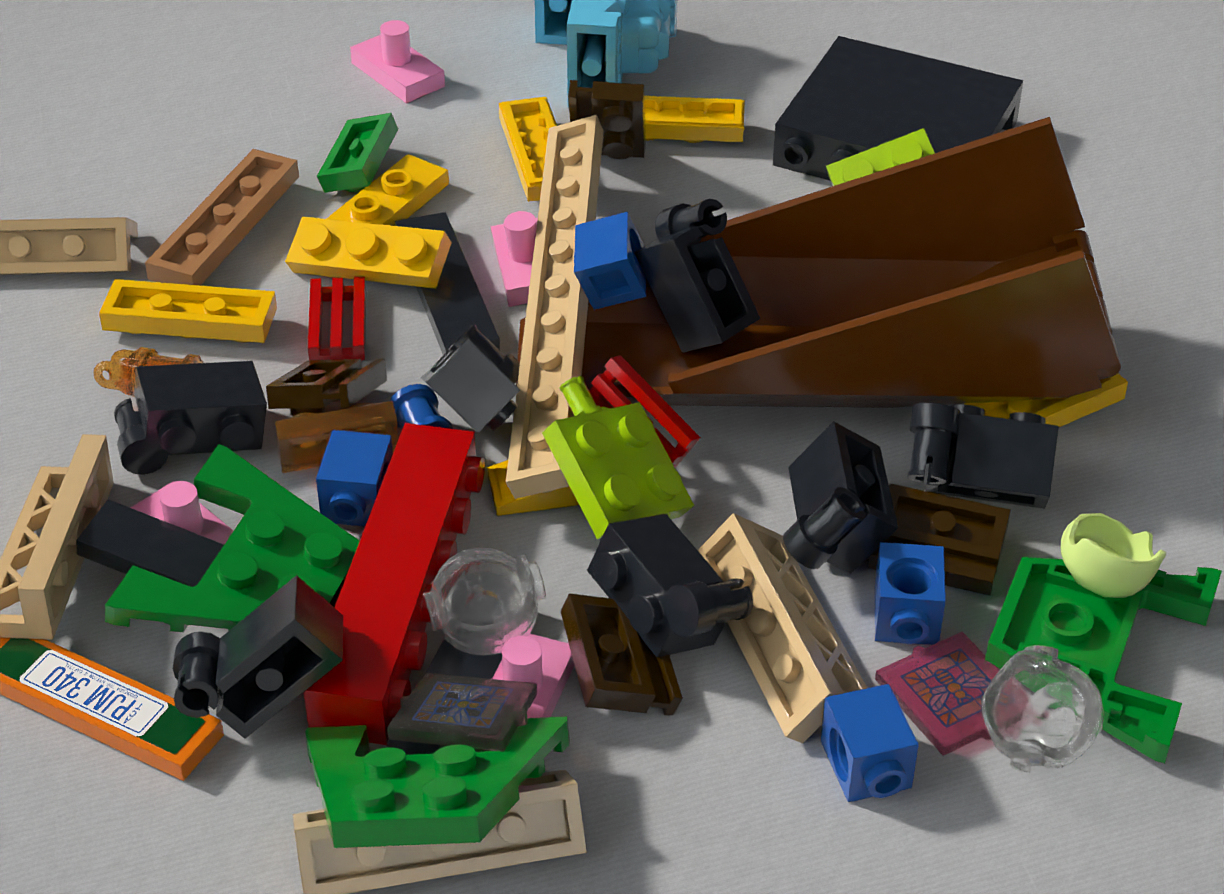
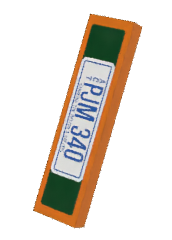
M0 637V695L182 781L190 775L224 736L222 720L209 714L198 718L186 716L175 707L174 698L46 639Z

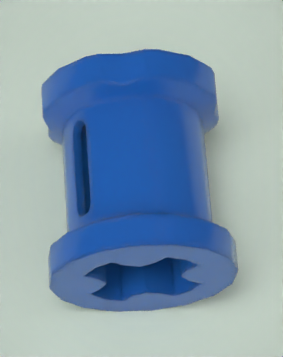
M413 384L401 388L391 397L387 404L388 416L392 424L398 428L403 429L405 423L453 429L450 421L440 416L437 396L434 390L427 385Z

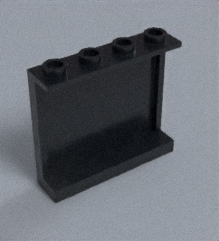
M838 36L775 123L773 166L830 180L826 168L827 165L923 128L935 153L1000 133L1002 129H1012L1018 119L1024 80Z

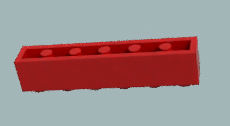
M410 423L404 424L335 605V609L344 616L343 661L304 691L308 728L367 725L369 743L387 745L395 719H402L411 698V682L409 680L411 671H420L424 664L427 650V634L425 632L427 623H437L440 615L443 577L451 578L455 570L457 559V542L455 540L457 534L465 535L468 531L471 517V492L480 493L483 485L485 460L483 457H476L475 432Z

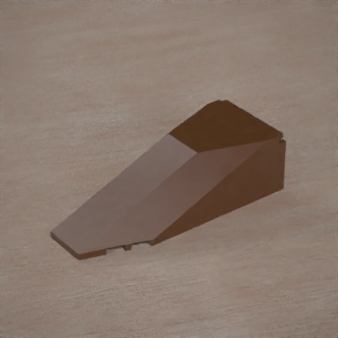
M1047 117L727 220L726 227L720 234L702 237L700 242L723 238L761 319L723 343L682 353L646 279V297L595 310L588 300L582 377L588 390H590L593 386L591 382L598 374L604 373L606 370L604 366L610 358L621 355L670 406L913 407L917 403L950 405L1067 398L1102 388L1100 380L1118 374L1121 370V364L1115 340L1112 336V328L1103 299L1097 268L1094 264L1089 237L1085 231L1077 230L1085 227L1084 219L1051 118ZM526 317L520 320L518 344L519 362L521 360ZM618 380L614 382V385L632 404L639 403Z

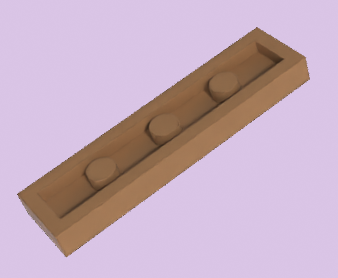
M252 149L145 262L148 280L160 283L201 286L299 178L298 160Z

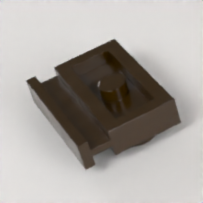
M570 80L568 94L570 122L597 115L603 128L601 155L620 160L629 157L645 158L644 84L593 81V87L588 88L578 87V80Z
M385 358L376 359L365 367H362L361 359L307 360L266 386L268 409H290V415L293 417H310L325 413V407L332 402L340 401L341 408L351 407L387 381Z
M890 483L889 488L898 529L884 543L944 546L945 586L991 596L1011 509ZM879 547L869 556L868 568L877 570Z
M569 593L560 612L585 707L647 713L649 707L662 708L664 715H674L683 697L670 655L657 658L637 634L630 620L614 599Z

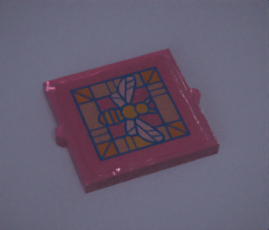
M959 632L927 648L916 646L913 649L912 655L877 670L875 674V680L880 686L890 685L902 711L942 756L981 737L990 740L994 737L996 730L1031 714L1032 704L995 665L985 660L986 656L963 632Z

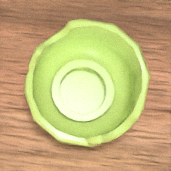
M1102 513L1080 514L1067 526L1061 538V555L1075 581L1082 587L1103 597L1124 598L1144 589L1155 576L1166 556V552L1161 549L1155 555L1153 554V535L1150 532L1144 531L1133 534L1123 523Z

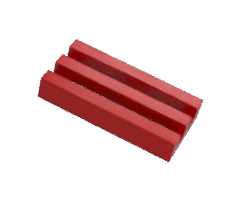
M365 276L354 277V285L344 286L343 277L332 278V286L322 287L321 278L310 279L307 347L309 360H365ZM353 301V347L342 348L343 302ZM323 302H331L330 348L321 349Z
M621 355L610 358L604 366L606 368L604 373L598 374L591 382L593 386L589 392L597 406L610 409L632 404L614 385V382L618 380L678 442L676 447H674L654 426L657 436L673 466L676 468L701 437Z

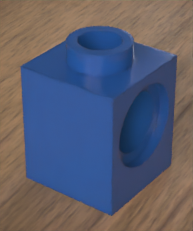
M628 212L575 225L574 274L594 310L646 297V277L634 254L635 251L644 247V244Z
M332 430L316 477L321 514L335 524L366 526L393 455L391 435Z
M880 542L874 586L875 641L939 645L946 602L944 546Z
M885 684L825 697L820 741L847 802L871 797L885 798L899 791L911 789L919 744L890 685Z

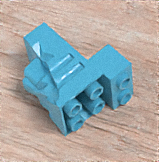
M535 0V43L567 45V101L570 80H578V87L592 88L593 81L622 83L623 73H653L658 67L659 60L666 59L669 56L670 38L676 37L678 0Z

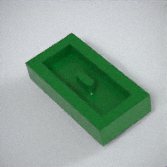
M392 113L346 121L317 174L324 193L340 190L356 192L364 189L366 186H370L398 131V126Z

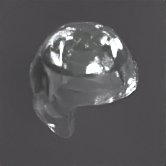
M474 547L460 551L448 559L439 569L434 581H432L431 591L423 593L429 611L433 631L442 629L445 639L455 648L466 653L494 656L502 653L504 643L510 638L520 635L529 636L536 624L539 608L537 601L546 598V590L536 561L528 562L526 554L517 556L515 559L497 549Z
M1033 645L1026 647L1023 651H1018L998 671L985 690L981 700L982 715L993 744L1000 753L1011 759L1010 766L1019 771L1030 773L1031 766L1063 768L1085 754L1103 729L1104 710L1098 687L1085 672L1070 663L1057 659L1058 649Z

